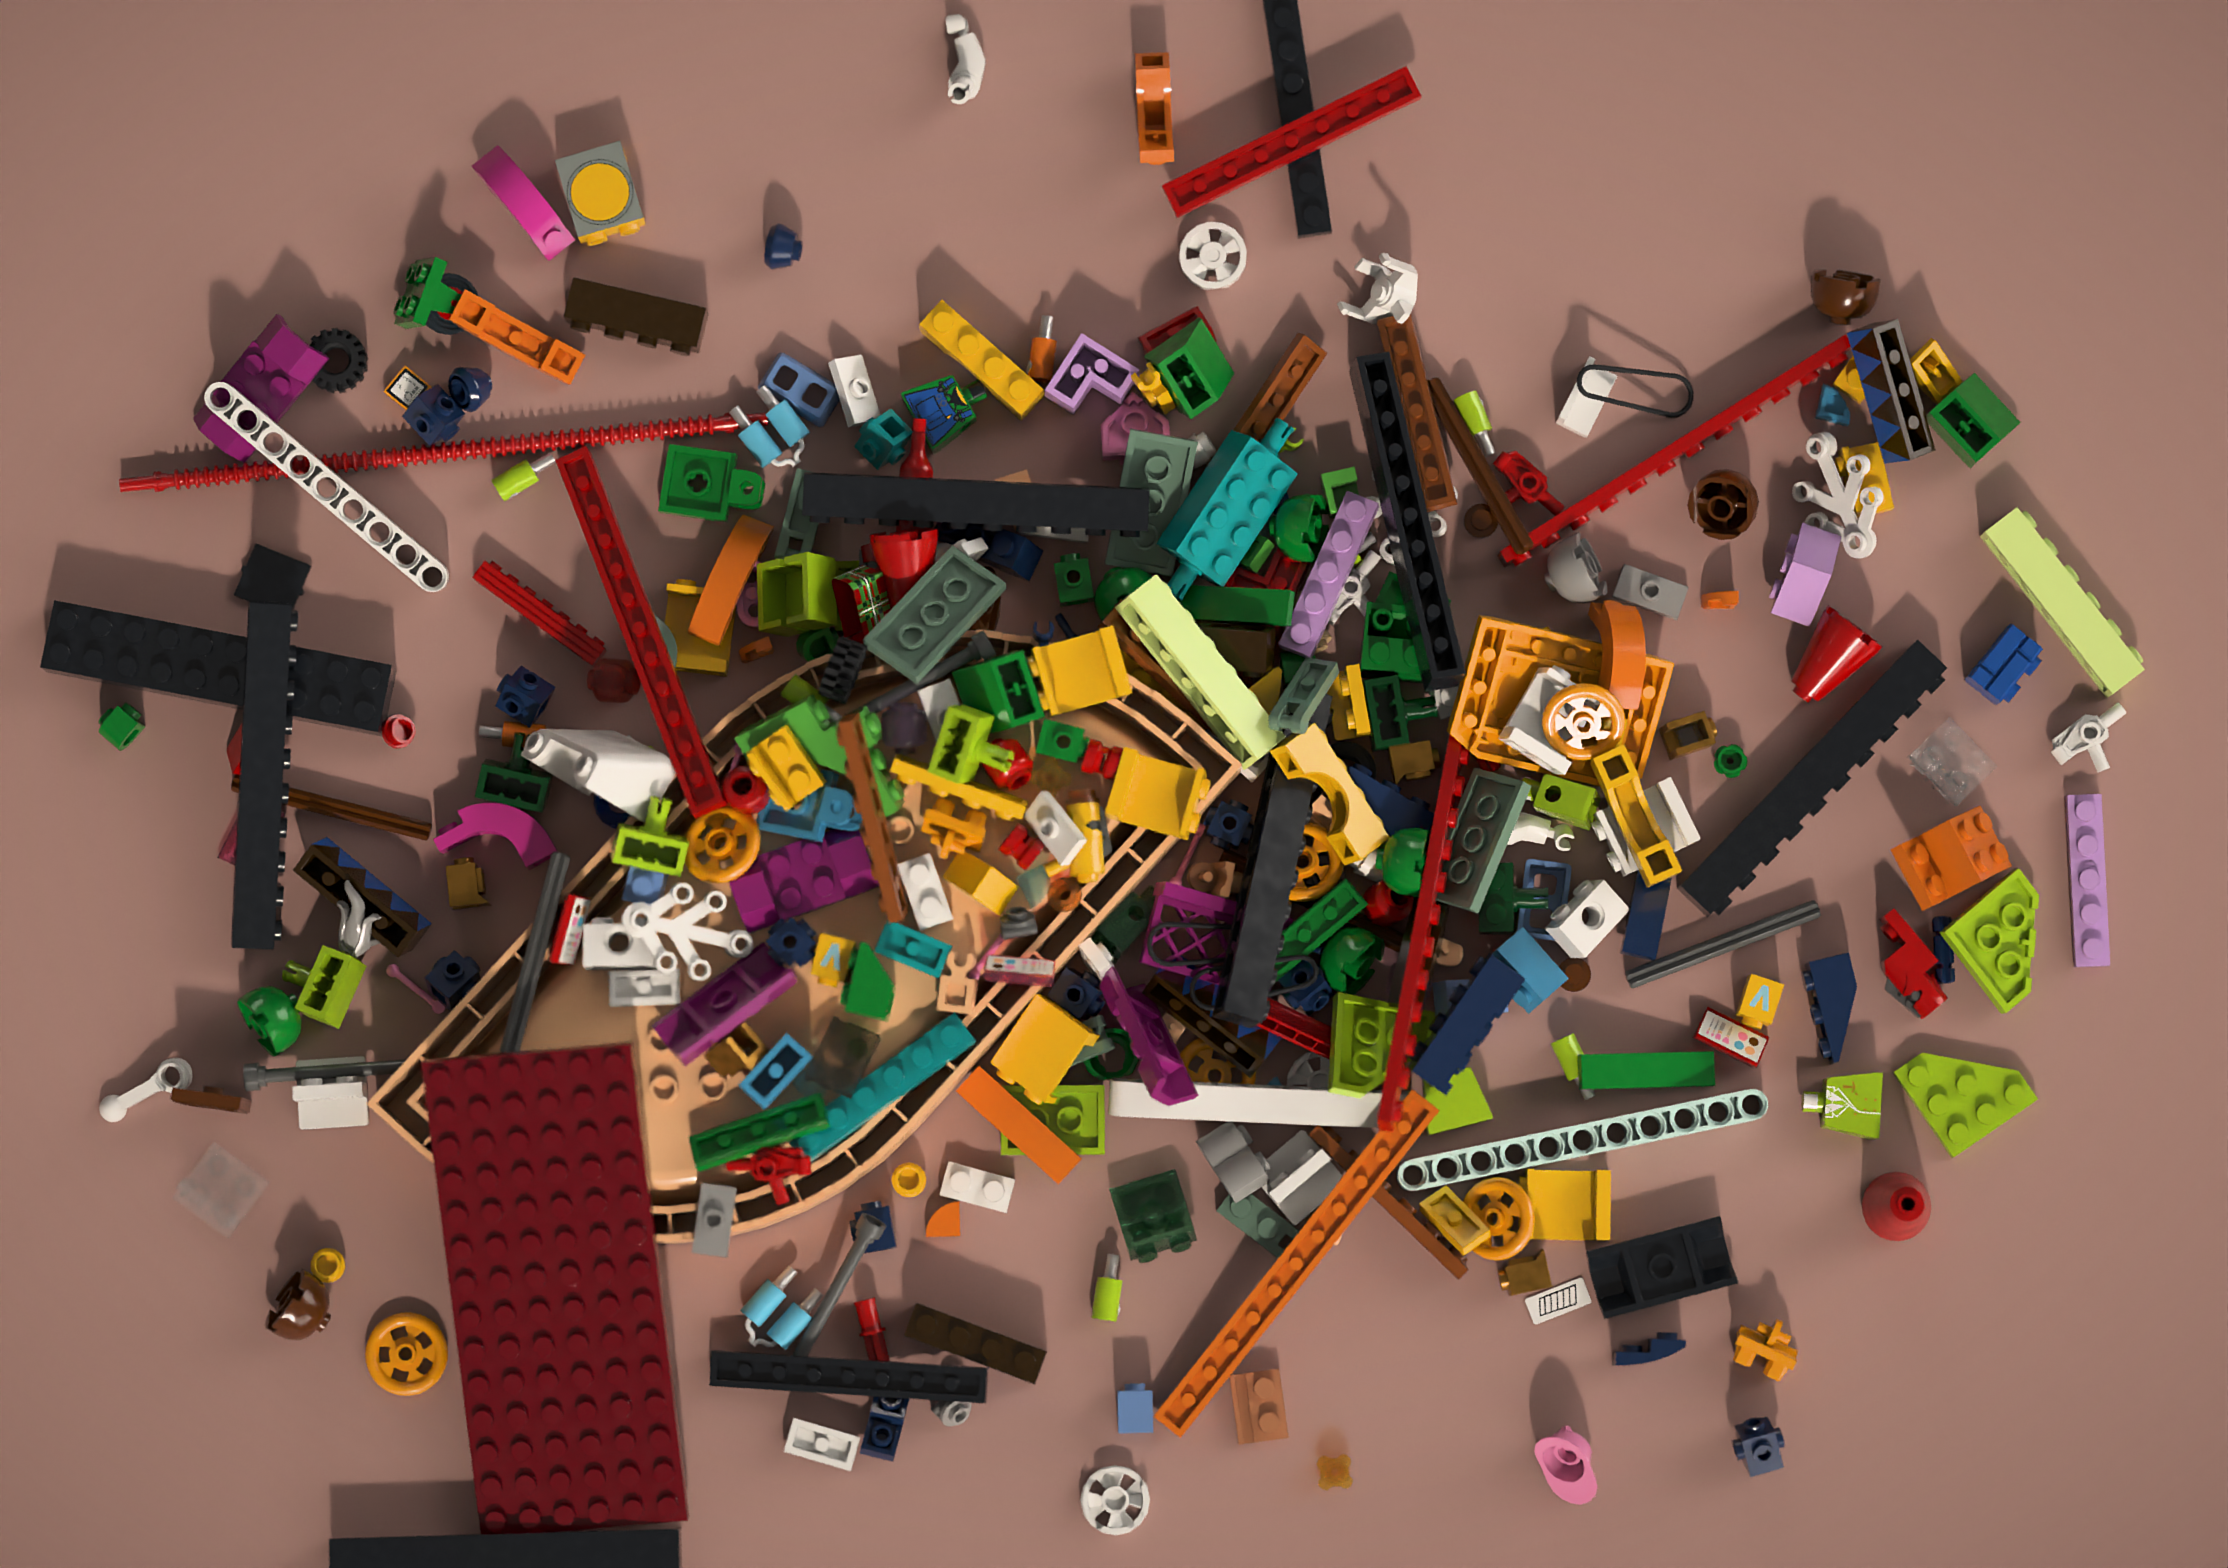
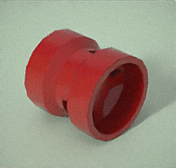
M1091 738L1083 759L1081 771L1088 774L1096 772L1102 774L1104 779L1114 782L1124 749L1116 746L1108 748L1103 746L1101 741ZM1105 754H1107V757H1106L1104 766L1101 767V766H1102V763H1103V760H1104V757H1105Z
M1018 823L998 850L1005 856L1011 855L1014 857L1017 865L1026 871L1044 849L1045 844L1041 839L1028 835L1027 828Z

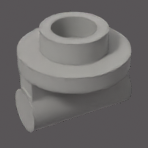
M938 1401L931 1408V1411L944 1425L955 1426L966 1421L972 1404L969 1402Z

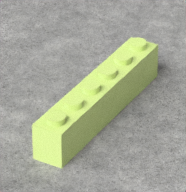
M2016 507L1987 529L1980 537L2104 696L2108 698L2145 670L2141 665L2143 659L2133 646L2127 647L2121 640L2122 632L2116 623L2111 619L2106 620L2098 610L2101 606L2093 594L2090 592L2085 593L2077 583L2080 580L2076 572L2069 565L2063 566L2056 557L2058 551L2054 544L2048 538L2042 539L2035 530L2037 524L2027 511L2021 512Z
M1157 574L1115 607L1232 756L1242 764L1244 770L1286 738L1282 731L1269 728V715L1260 705L1257 696L1248 690L1237 676L1234 667L1225 661L1217 651L1214 642L1208 636H1205L1194 622L1191 613L1182 607L1172 594L1171 588Z

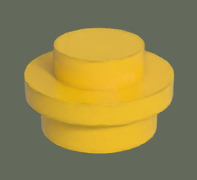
M903 1163L892 1174L893 1188L901 1196H917L925 1188L926 1174L915 1163Z
M333 1248L320 1249L313 1255L310 1262L312 1274L325 1283L338 1280L343 1275L346 1267L343 1255Z

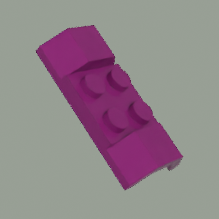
M276 314L220 382L233 386L274 422L278 423L329 358L324 353L309 346L287 326L284 318ZM225 388L217 389L212 397L213 403L219 408L228 405L230 402L228 390ZM206 403L193 418L200 432L224 453L243 463L247 462L256 451L252 444L212 412ZM250 410L244 411L239 417V424L244 430L254 428L257 423L255 413Z
M832 829L824 833L822 842L802 839L763 853L755 858L747 871L736 879L729 881L739 913L749 934L771 927L781 918L787 921L791 917L795 918L880 887L878 880H874L872 877L870 858L859 829L854 831Z
M764 942L755 947L748 956L739 959L651 1025L671 1053L684 1066H687L713 1046L712 1042L715 1043L720 1038L729 1035L736 1026L748 1017L757 1014L764 1005L771 1003L797 983L792 969H786L784 966L780 967L767 953L769 948Z
M1111 967L1105 973L1099 987L1111 1013L1117 1016L1120 1025L1129 1033L1132 1040L1130 1047L1138 1059L1142 1060L1138 1071L1150 1097L1167 1106L1195 1099L1199 1095L1156 1003L1142 993L1147 985L1140 984L1125 989L1116 968Z

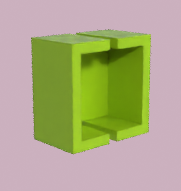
M803 552L784 557V559H775L757 564L758 630L789 637L808 632L809 629L818 630L837 625V604L832 587V579L836 577L835 558Z

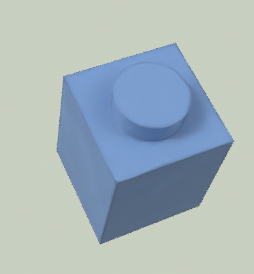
M630 866L622 900L634 903L643 902L648 905L652 904L664 896L669 874Z
M1124 1384V1391H1117L1118 1433H1152V1390H1145V1384Z

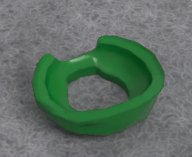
M1105 1028L1107 1037L1112 1038L1113 1042L1119 1044L1125 1052L1123 1068L1116 1072H1107L1100 1064L1097 1055L1083 1061L1088 1072L1099 1080L1117 1079L1131 1075L1139 1059L1130 1047L1132 1040L1129 1033L1118 1028Z

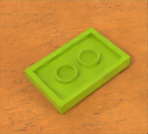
M1057 1085L1052 1093L1058 1098L1056 1102L1052 1104L1042 1101L1040 1105L1023 1094L1025 1091L1024 1087L1002 1086L1077 1155H1105V1085ZM1001 1133V1156L1025 1155Z

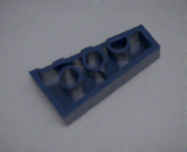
M1491 953L1486 958L1481 955L1477 958L1469 970V973L1473 975L1465 987L1462 984L1457 986L1448 1000L1452 1003L1451 1007L1445 1015L1441 1012L1436 1015L1428 1027L1432 1031L1425 1043L1419 1040L1416 1043L1414 1055H1408V1058L1412 1060L1408 1065L1411 1071L1444 1095H1447L1453 1086L1449 1083V1080L1454 1074L1457 1076L1460 1072H1463L1470 1062L1473 1054L1471 1052L1474 1046L1478 1047L1485 1040L1493 1026L1491 1024L1493 1019H1498L1525 981L1523 976Z

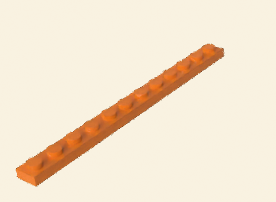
M1414 1089L1403 1100L1401 1122H1395L1393 1133L1378 1131L1153 1416L1179 1438L1183 1436L1440 1111Z

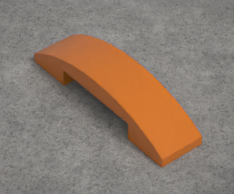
M466 289L463 291L449 318L451 322L491 346L568 385L571 384L586 356L560 340L553 339L497 309L492 303Z
M742 514L710 573L690 622L688 634L720 646L733 618V610L758 557L761 558L774 526Z

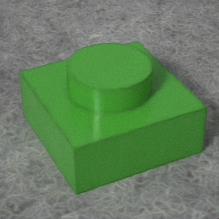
M1258 534L1238 565L1257 573L1275 547V544L1268 538Z

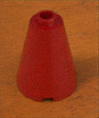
M937 528L897 530V532H891L890 535H886V531L869 535L878 569L883 572L891 608L935 564L939 536Z
M1828 605L1823 611L1791 679V682L1796 685L1792 691L1808 703L1812 698L1819 702L1879 653L1883 646Z
M1889 1172L1874 1179L1866 1188L1861 1202L1863 1216L1869 1229L1879 1237L1891 1241H1903L1919 1234L1926 1226L1931 1214V1200L1927 1189L1917 1178L1903 1172ZM1902 1200L1906 1203V1210L1901 1206Z

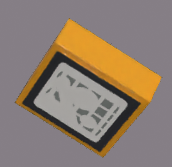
M404 366L383 392L403 409L407 410L418 395L432 387L407 366Z

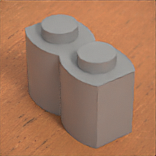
M1227 1121L1197 1140L1196 1143L1236 1204L1270 1182L1266 1171L1271 1169L1260 1151L1254 1154L1248 1146L1253 1140L1243 1125L1236 1127L1232 1121Z

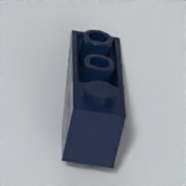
M937 522L934 529H938V542L954 545L962 539H966L968 542L981 537L989 549L978 559L979 561L1026 581H1030L1043 554V550L1026 537L1002 529V531L982 530V524L968 523V529L947 528V522Z
M1354 763L1353 766H1346L1347 773L1355 785L1364 792L1366 802L1374 814L1382 820L1384 829L1389 837L1396 831L1404 828L1431 829L1434 813L1428 810L1431 806L1429 803L1415 796H1412L1411 799L1399 794L1401 791L1399 786L1383 779L1382 783L1371 778L1373 772L1360 764Z
M1849 952L1804 964L1806 971L1801 972L1805 991H1811L1814 1004L1810 1005L1812 1021L1814 1025H1820L1823 1037L1818 1039L1820 1053L1823 1059L1828 1058L1829 1065L1839 1062L1857 989Z

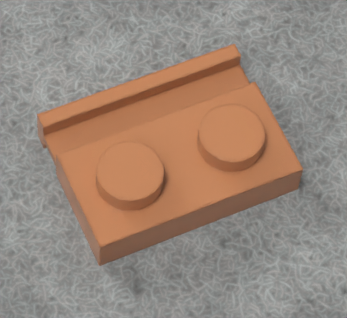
M1279 1369L1230 1375L1238 1445L1289 1438Z

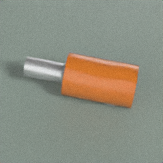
M1042 315L1039 337L1032 338L1027 375L1035 382L1049 383L1053 376L1057 341L1051 339L1052 316Z
M504 721L503 728L480 726L479 737L501 739L503 747H512L514 733H525L522 745L524 748L528 734L537 732L540 729H546V725L533 724L529 728L521 722Z

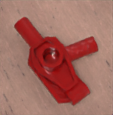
M1516 450L1508 453L1503 451L1492 463V466L1506 476L1512 485L1505 492L1511 504L1519 498L1523 499L1528 505L1538 501L1555 516L1560 514L1565 508L1561 502L1546 491L1548 488L1547 477Z
M767 1147L758 1149L751 1157H741L727 1162L726 1168L727 1171H752V1176L756 1180L768 1181L776 1205H780L789 1201L782 1177L810 1175L811 1160L810 1155H805L800 1147Z

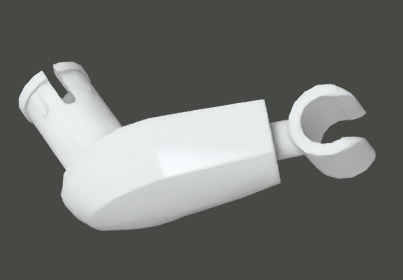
M955 14L948 15L945 18L948 34L959 33V38L954 40L958 64L948 81V97L954 96L951 100L953 103L963 104L978 93L986 60L974 33H967L969 30L967 20L962 15Z
M1520 812L1507 845H1512L1521 840L1544 844L1546 838L1549 837L1554 839L1555 845L1559 850L1568 851L1571 848L1570 843L1563 837L1573 839L1575 837L1572 829L1567 824H1559L1552 828L1550 827L1551 820Z

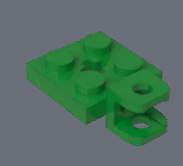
M669 444L658 511L663 514L727 523L730 507L745 510L761 508L766 484L757 473L736 469L738 458L736 453ZM697 474L703 475V480L707 482L706 488H701L700 492H694V487L689 485V481L695 480ZM747 487H753V491L750 494H744V490Z

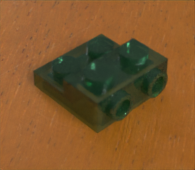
M1175 1169L1109 1189L1131 1261L1138 1259L1140 1263H1147L1155 1260L1158 1257V1252L1171 1249L1174 1253L1183 1252L1191 1247V1242L1197 1241Z

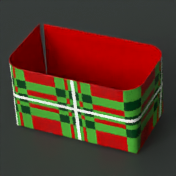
M864 565L832 579V587L844 637L862 631L849 638L859 643H863V639L891 610L883 572Z

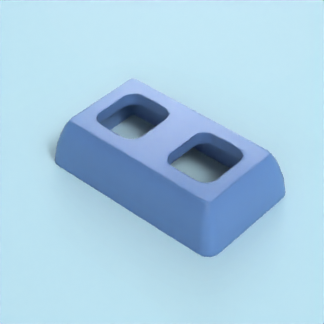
M783 352L777 354L758 385V389L766 385L779 402L786 400L796 414L818 427L825 425L840 401L835 383ZM782 366H787L798 373V378L791 389L787 391L773 383L774 377ZM812 383L819 385L827 391L825 399L818 408H813L802 400L804 393Z
M1528 859L1525 863L1522 888H1533L1536 874L1554 875L1557 878L1555 894L1548 895V897L1534 898L1548 899V909L1553 913L1559 906L1568 903L1572 867L1567 863ZM1520 909L1517 931L1524 927L1532 938L1555 941L1545 929L1530 926L1531 909Z

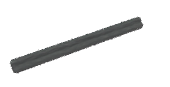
M553 852L551 855L500 1048L502 1053L520 1051L570 862V856L567 854Z
M1815 900L1643 964L1628 970L1625 973L1626 980L1631 988H1636L1807 923L1821 916L1819 906Z

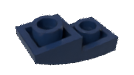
M1657 1332L1656 1339H1648V1353H1642V1346L1621 1345V1352H1613V1366L1643 1364L1668 1357L1685 1348L1686 1340H1677L1678 1333Z
M874 1396L860 1454L891 1462L894 1461L910 1399Z

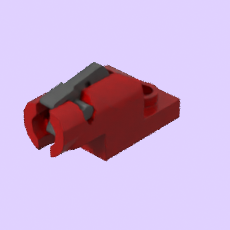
M1893 908L1879 919L1883 923L1880 929L1892 943L1898 941L1901 945L1881 962L1883 973L1887 978L1884 989L1915 1017L1923 1019L1948 999L1933 973L1929 975L1926 972L1938 962V959L1897 910Z

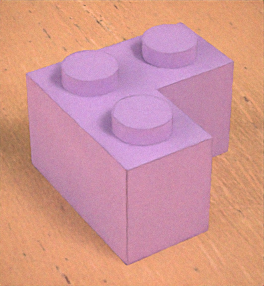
M1081 333L1047 385L1045 397L1072 415L1075 414L1092 387L1121 405L1135 384L1131 379V375L1136 373L1139 377V369Z
M1802 523L1798 535L1791 533L1785 549L1786 554L1779 571L1784 573L1782 580L1775 579L1769 594V598L1774 599L1772 614L1810 627L1831 578L1841 536Z

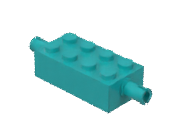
M1275 418L1274 423L1261 443L1251 436L1231 430L1156 543L1176 558L1180 564L1167 584L1176 599L1183 600L1184 595L1197 576L1220 587L1225 586L1298 475L1297 472L1281 461L1278 452L1294 431V428L1289 426L1288 423Z

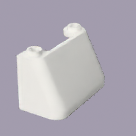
M540 729L529 735L525 742V748L521 753V756L588 796L593 791L645 823L650 796H659L661 800L676 773L670 757L612 730Z

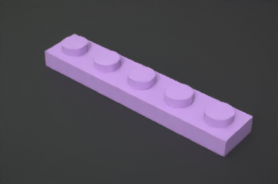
M1346 492L1294 608L1291 626H1286L1279 642L1280 648L1304 658L1313 657L1379 509V503L1352 492Z
M2102 794L2066 795L2065 809L2074 967L2110 966Z

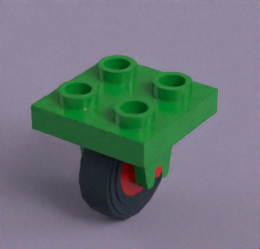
M437 257L416 260L415 264L412 263L409 266L405 276V282L408 283L404 296L401 295L395 304L394 315L397 316L394 324L405 329L426 325L435 332L446 335L461 333L465 330L451 322L449 318L465 289L477 296L478 293L472 283L461 275L444 274L447 261Z

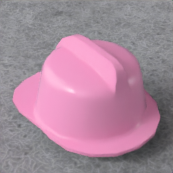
M1566 1425L1552 1436L1542 1438L1536 1443L1534 1452L1552 1491L1561 1499L1571 1504L1581 1505L1590 1502L1596 1495L1597 1482L1590 1465L1592 1450L1588 1441L1578 1433L1573 1432L1570 1426Z

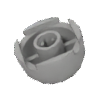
M1579 532L1555 545L1549 553L1547 560L1549 572L1544 574L1545 581L1551 592L1558 591L1562 598L1572 603L1590 602L1607 594L1606 580L1599 583L1597 577L1598 572L1602 571L1598 558L1587 539L1583 538L1580 540L1581 533Z

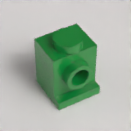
M1080 553L1060 556V562L1054 563L1060 607L1094 602L1088 558L1081 559ZM1070 572H1077L1080 575V580L1077 583H1070L1067 580V575Z
M1044 719L1036 753L1076 763L1078 756L1084 758L1090 738L1083 736L1085 730L1083 728ZM1061 735H1067L1071 741L1069 747L1065 749L1057 745V738Z

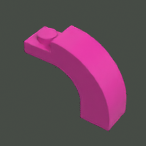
M499 145L472 165V168L488 189L507 208L548 261L575 241L552 207Z
M479 803L458 810L457 812L463 823L458 825L456 822H452L438 830L440 836L433 839L438 850L445 854L477 836L485 834L499 835L513 843L526 868L529 870L550 860L553 852H559L549 834L534 818L518 808L501 803Z

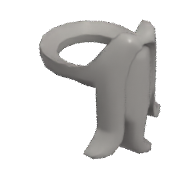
M346 880L344 885L351 902V912L346 902L337 901L342 914L338 932V943L340 952L348 953L356 958L368 951L372 946L380 944L379 941L371 936L372 923L375 920L381 919V916L373 913L365 918V903L350 881Z

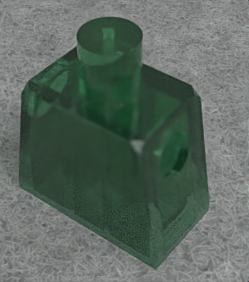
M1151 885L1140 896L1132 891L1097 928L1091 938L1095 945L1101 942L1113 958L1111 961L1114 964L1125 955L1148 928L1156 897L1152 896L1154 887ZM1128 915H1133L1138 921L1132 920Z

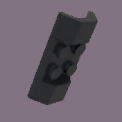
M1720 1216L1586 1252L1589 1273L1604 1319L1739 1283L1729 1257Z

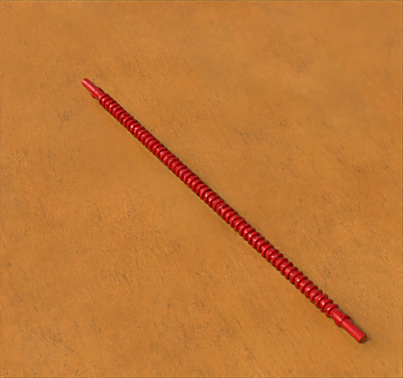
M767 412L745 414L752 423L759 420L762 426H768V418L765 415ZM730 413L712 418L711 414H708L706 419H703L701 415L696 420L689 416L687 421H683L679 417L677 422H673L669 418L667 423H663L662 419H659L657 424H653L652 420H649L647 425H643L642 421L637 426H633V423L630 422L628 427H624L620 423L618 428H614L610 424L608 429H604L600 425L598 430H594L590 426L588 431H584L580 427L579 432H574L572 428L569 430V433H564V430L561 429L559 434H555L551 430L549 435H545L541 431L539 436H535L531 432L530 437H525L522 433L520 438H515L512 434L510 439H505L502 435L500 440H495L492 436L490 441H485V438L482 437L480 442H476L472 438L470 443L461 440L460 444L451 441V445L441 442V446H436L434 443L431 447H426L425 444H422L421 448H416L415 445H412L411 449H406L405 446H402L401 450L392 447L391 451L382 448L381 452L372 449V453L362 450V454H357L356 451H353L352 455H347L346 452H343L342 456H337L336 453H333L332 457H327L326 454H323L322 458L318 459L338 474L340 469L348 473L350 468H353L355 472L360 467L367 471L370 466L377 470L379 465H383L387 469L389 464H393L397 468L399 463H403L404 467H407L409 462H413V465L417 466L419 461H423V464L426 465L428 460H432L436 464L438 459H442L444 463L447 462L448 458H452L456 462L458 457H462L466 461L468 456H472L476 460L478 455H482L486 459L487 454H492L494 458L497 456V453H502V456L505 457L507 452H512V455L515 456L517 451H521L525 455L527 450H531L535 454L536 449H541L544 453L546 448H551L554 452L556 447H561L564 451L566 446H571L574 450L576 445H581V448L586 446V444H591V447H595L596 443L605 446V442L615 445V441L625 444V440H630L631 443H634L635 439H640L641 442H644L645 438H650L651 441H654L655 437H660V440H664L665 436H670V439H674V435L684 438V434L694 437V433H699L700 436H703L704 432H709L710 435H713L714 431L735 433L734 429L741 428ZM303 456L302 460H298L295 457L292 461L293 471L298 475L307 473L310 469L309 459L306 456ZM264 460L261 465L257 461H254L251 466L244 462L241 467L234 463L231 468L224 464L222 469L214 465L212 470L205 466L202 471H199L198 467H195L192 472L185 468L182 473H179L178 469H175L174 473L170 474L156 471L150 476L119 479V486L121 492L148 489L162 492L169 487H176L177 490H180L181 486L190 489L191 485L200 488L201 484H205L206 487H210L212 482L219 486L222 481L229 485L232 480L239 484L242 479L249 483L252 478L259 482L262 477L269 481L271 476H274L276 480H279L281 475H284L286 479L289 476L274 463L270 464L267 460Z

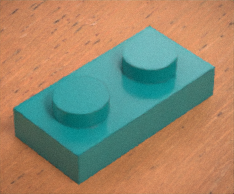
M887 919L874 952L939 978L952 946L896 922L889 923Z

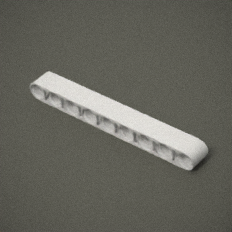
M224 382L213 383L207 388L204 400L212 412L418 586L427 592H437L446 587L449 582L448 569L438 559L237 389ZM219 388H225L230 393L229 404L222 408L217 407L212 400L214 392ZM247 410L254 412L257 417L255 427L250 430H244L239 424L240 415ZM271 433L280 434L284 441L282 449L275 453L270 452L265 445L266 438ZM299 455L306 456L310 462V469L303 475L296 474L292 469V461ZM327 477L333 479L337 486L335 494L328 498L322 496L318 490L320 481ZM351 500H357L363 506L361 517L355 520L348 518L344 511L345 505ZM378 522H383L389 527V537L383 542H377L371 536V528ZM402 545H411L416 551V558L411 564H403L397 557V551ZM429 567H436L442 572V581L438 586H429L424 581V572Z
M1110 1079L1108 1114L1112 1116L1379 1128L1377 1117L1382 1090H1372L1361 1099L1329 1093L1326 1087L1193 1082L1199 1096L1193 1100L1167 1106L1150 1097L1142 1079ZM1401 1091L1399 1101H1403L1410 1091Z

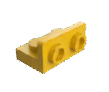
M1876 442L1849 448V446L1841 447L1838 451V457L1834 458V463L1840 477L1844 479L1845 487L1849 477L1846 467L1848 459L1856 455H1865L1870 461V470L1864 475L1855 503L1854 512L1856 516L1860 517L1863 505L1860 502L1861 491L1872 486L1880 488L1884 496L1883 502L1877 507L1876 513L1893 510V500L1879 443ZM1857 460L1855 466L1856 469L1860 471L1862 465L1860 461ZM1869 492V500L1873 503L1875 500L1874 494Z
M1349 665L1343 671H1339L1338 676L1327 691V695L1333 696L1330 708H1333L1334 711L1332 726L1336 741L1367 737L1371 732L1360 665Z
M787 724L753 746L746 753L749 758L748 765L756 776L763 778L769 787L768 793L771 799L778 806L782 805L785 811L792 808L797 802L827 782Z

